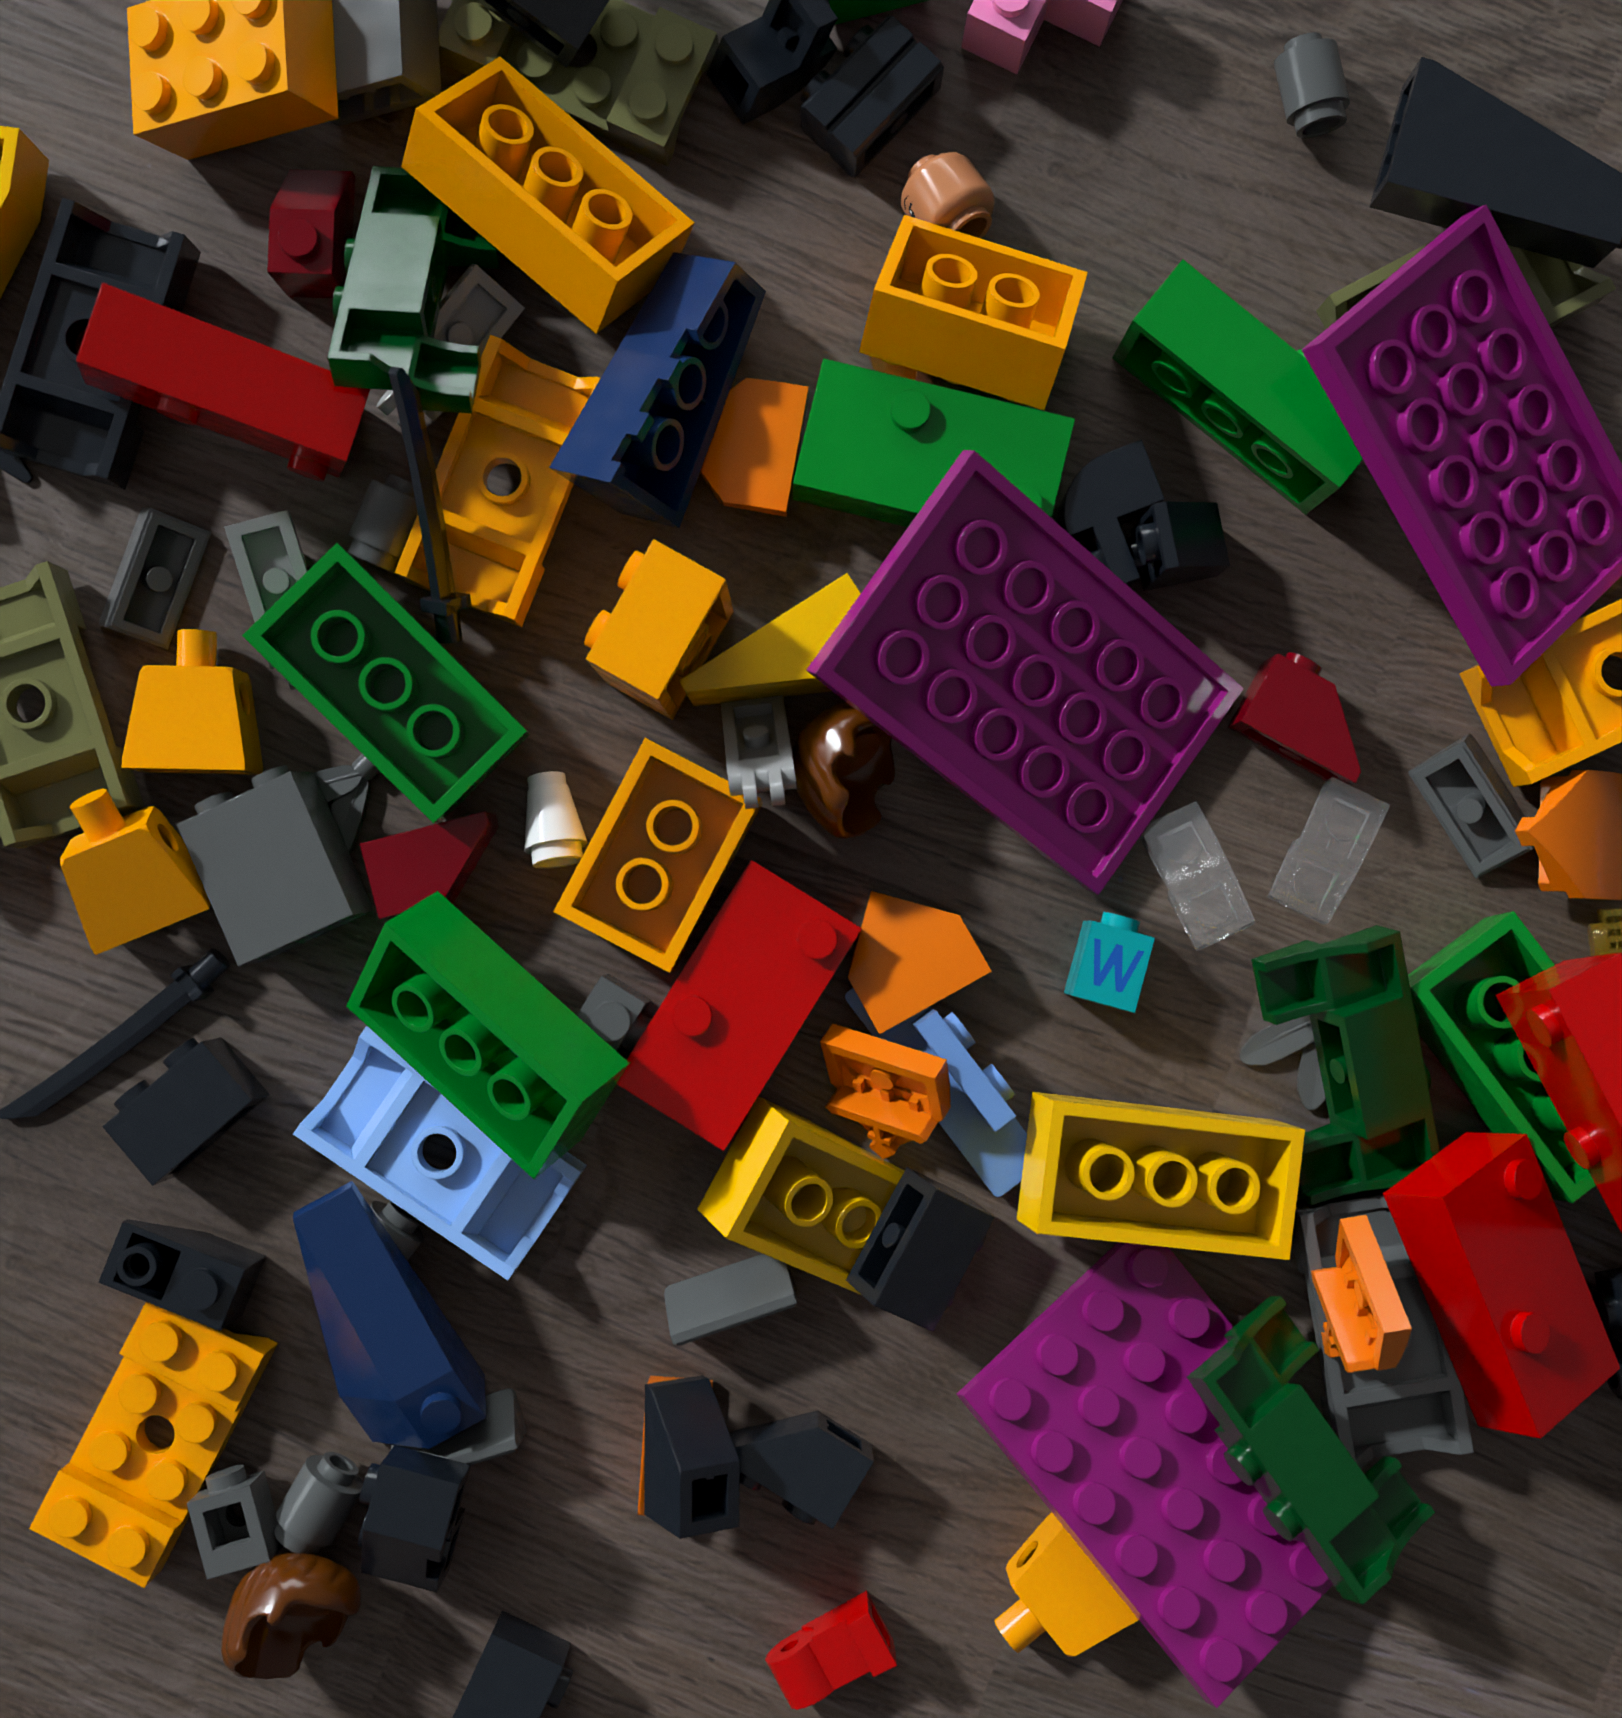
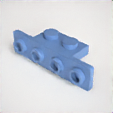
M854 988L847 991L845 994L846 1001L874 1037L947 1059L951 1108L939 1124L992 1194L996 1197H1001L1021 1182L1027 1133L1016 1120L1015 1113L1006 1103L1015 1093L992 1064L981 1070L970 1056L967 1049L976 1042L956 1015L951 1012L942 1019L939 1013L929 1006L879 1035Z

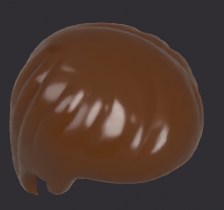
M847 702L836 704L830 709L822 711L811 720L805 729L800 732L792 750L796 790L812 817L827 832L842 839L860 836L881 822L882 815L875 804L874 798L880 787L884 784L890 785L895 778V763L891 749L892 737Z
M304 1553L275 1555L268 1563L254 1566L241 1579L234 1591L225 1618L221 1643V1653L225 1666L234 1675L241 1678L266 1680L288 1678L297 1673L305 1650L310 1645L322 1642V1646L325 1648L332 1646L340 1636L348 1616L358 1613L361 1606V1589L356 1577L347 1568L327 1558Z

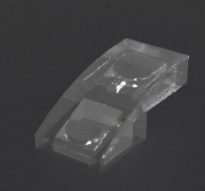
M1334 777L1325 781L1300 838L1292 841L1267 898L1323 925L1328 924L1368 854L1390 804Z
M1197 801L1160 817L1147 825L1139 838L1168 889V900L1196 951L1202 950L1255 925V919L1239 882Z

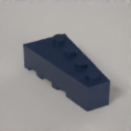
M673 252L549 468L621 514L680 528L766 290L736 262Z

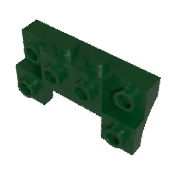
M372 167L356 238L347 239L345 244L344 265L346 281L344 286H336L334 290L333 317L335 327L327 356L334 386L392 390L389 369L391 367H401L406 371L419 391L423 410L472 414L481 369L479 346L435 339L434 334L448 266L469 267L470 264H476L480 268L499 269L502 253L403 168Z
M1375 925L1323 944L1305 940L1251 959L1263 1020L1275 1025L1310 1015L1330 1124L1305 1133L1298 1198L1310 1205H1315L1346 1194L1391 1188L1440 1152L1429 1095L1431 1077L1423 1061L1418 1034L1420 1016L1412 1000L1400 931Z
M1270 1296L1224 1335L1228 1342L1188 1375L1187 1379L1220 1424L1215 1429V1432L1228 1448L1224 1452L1227 1464L1244 1483L1250 1486L1254 1485L1267 1505L1263 1508V1513L1271 1526L1286 1540L1303 1542L1344 1599L1363 1605L1392 1578L1394 1566L1401 1551L1416 1531L1435 1511L1430 1504L1422 1503L1400 1473L1399 1469L1402 1465L1397 1458L1384 1456L1364 1474L1303 1387L1298 1384L1287 1383L1319 1351V1348L1314 1342H1308L1283 1309L1287 1305L1281 1296Z

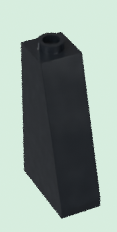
M1424 57L1420 58L1402 86L1370 202V208L1448 228L1466 212L1487 205L1507 245L1595 268L1615 248L1622 249V173L1437 61Z

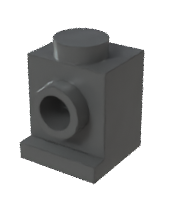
M606 974L600 977L577 1016L627 1060L660 1005L611 974Z
M235 1465L205 1478L207 1487L202 1488L187 1502L207 1580L268 1563L281 1550L283 1545L274 1535V1528L278 1522L265 1471L246 1475L244 1465ZM241 1502L245 1519L235 1514L233 1510L234 1503Z

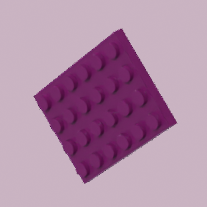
M1483 205L1461 216L1305 346L1302 352L1490 686L1494 687L1511 685L1622 576V464L1487 205Z
M963 450L806 670L1083 888L1097 895L1100 894L1244 689L975 450Z
M1117 1242L956 1395L1204 1701L1218 1708L1330 1589L1333 1583L1303 1542L1286 1540L1268 1522L1263 1513V1508L1267 1505L1254 1485L1250 1486L1244 1483L1227 1464L1224 1452L1228 1448L1215 1432V1429L1220 1424L1187 1379L1188 1375L1228 1342L1224 1335L1233 1328L1232 1324L1169 1247Z

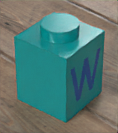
M1103 912L1100 923L1083 920L1064 993L1135 1013L1155 938L1138 933L1141 921L1125 916Z

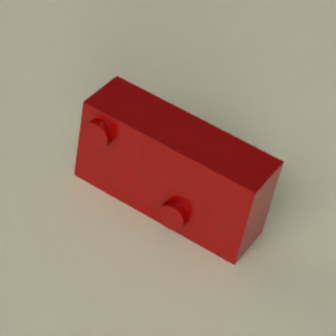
M103 282L76 358V363L85 384L155 409L157 412L182 423L198 425L289 459L287 469L304 477L324 482L326 474L339 478L347 461L370 389L336 387L334 386L331 371Z
M751 860L627 1058L629 1065L617 1082V1085L724 1151L862 928Z
M1622 952L1564 960L1497 994L1496 997L1568 1131L1564 1133V1142L1569 1153L1582 1168L1588 1169L1622 1233Z
M1465 1132L1383 1193L1479 1427L1541 1439L1620 1369L1527 1134Z

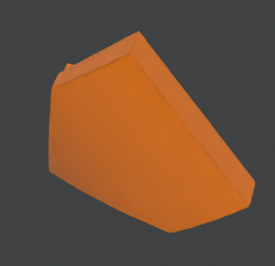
M745 378L729 391L700 474L720 504L723 503L724 506L787 516L809 394L808 386Z
M1571 770L1569 776H1555L1542 779L1540 783L1539 810L1535 817H1522L1515 830L1521 846H1534L1538 854V885L1540 890L1566 892L1568 898L1622 900V774L1597 770Z
M870 892L861 926L862 929L858 936L847 978L879 1035L992 972L960 915L881 893Z
M833 1023L820 1041L830 1083L837 1088L825 1108L832 1114L861 1124L868 1131L867 1137L872 1139L869 1147L882 1159L893 1156L900 1145L909 1141H915L919 1144L926 1142L937 1123L945 1118L951 1108L947 1059Z
M1367 1215L1342 1218L1339 1222L1335 1253L1336 1267L1311 1271L1312 1281L1327 1322H1323L1325 1332H1321L1324 1353L1330 1358L1340 1356L1344 1369L1348 1373L1374 1368L1377 1371L1396 1368L1408 1344L1412 1330Z

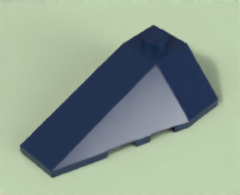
M350 1181L293 1213V1222L338 1394L372 1442L430 1449L485 1419L484 1372L354 1182Z

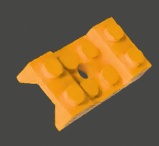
M493 335L489 336L481 356V369L472 414L458 413L435 472L445 521L455 592L470 594L471 608L522 627L545 571V568L542 566L543 560L574 483L549 467L598 384L600 377H577L529 358L503 339ZM501 464H512L521 471L519 487L515 492L507 496L492 494L487 486L489 473ZM417 515L394 573L405 582L430 591L420 522Z
M1622 598L1578 618L1511 685L1491 687L1479 664L1459 673L1513 787L1533 784L1622 742V690L1609 687L1603 680L1601 673L1602 664L1609 655L1622 659Z
M145 1302L119 1353L124 1357L70 1462L58 1471L29 1529L145 1588L162 1571L190 1516L187 1502L205 1487V1478L214 1470L278 1343L267 1337L235 1334L225 1328L218 1331ZM158 1415L170 1421L175 1433L171 1446L160 1447L154 1445L147 1438L145 1424L149 1416Z

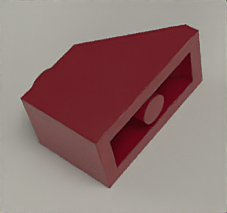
M290 169L270 207L267 273L288 297L333 298L336 286L345 285V244L347 239H353L355 175L352 171Z
M1288 652L1285 657L1276 654L1263 661L1228 728L1336 787L1356 783L1361 769L1335 684L1319 676L1322 668L1318 664L1296 653Z
M484 811L361 843L360 847L378 918L392 919L436 891L440 892L448 901L454 903L499 827L496 814Z

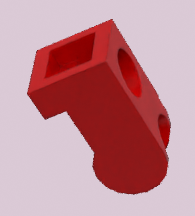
M867 1590L801 1626V1630L780 1641L770 1650L765 1658L791 1709L796 1710L816 1704L835 1689L869 1672L875 1677L897 1666L894 1640Z

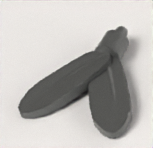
M363 754L352 765H341L314 772L327 804L332 803L330 811L349 854L357 843L371 792L370 781L380 772Z
M1310 1015L1279 1025L1272 1024L1252 1035L1239 1053L1240 1060L1248 1065H1267L1302 1049L1297 1073V1091L1301 1103L1306 1109H1317L1325 1100V1093Z

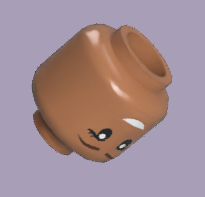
M948 152L925 156L913 165L902 190L901 207L905 215L982 239L992 223L991 216L994 210L995 197L990 186L966 156L957 152Z

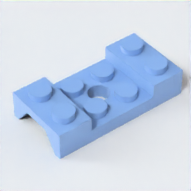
M368 1026L360 1034L352 1058L324 1099L308 1114L293 1133L297 1138L506 1280H509L587 1166L566 1152L537 1178L533 1179ZM443 1134L453 1141L456 1147V1159L450 1168L436 1169L430 1166L424 1159L423 1144L429 1135Z

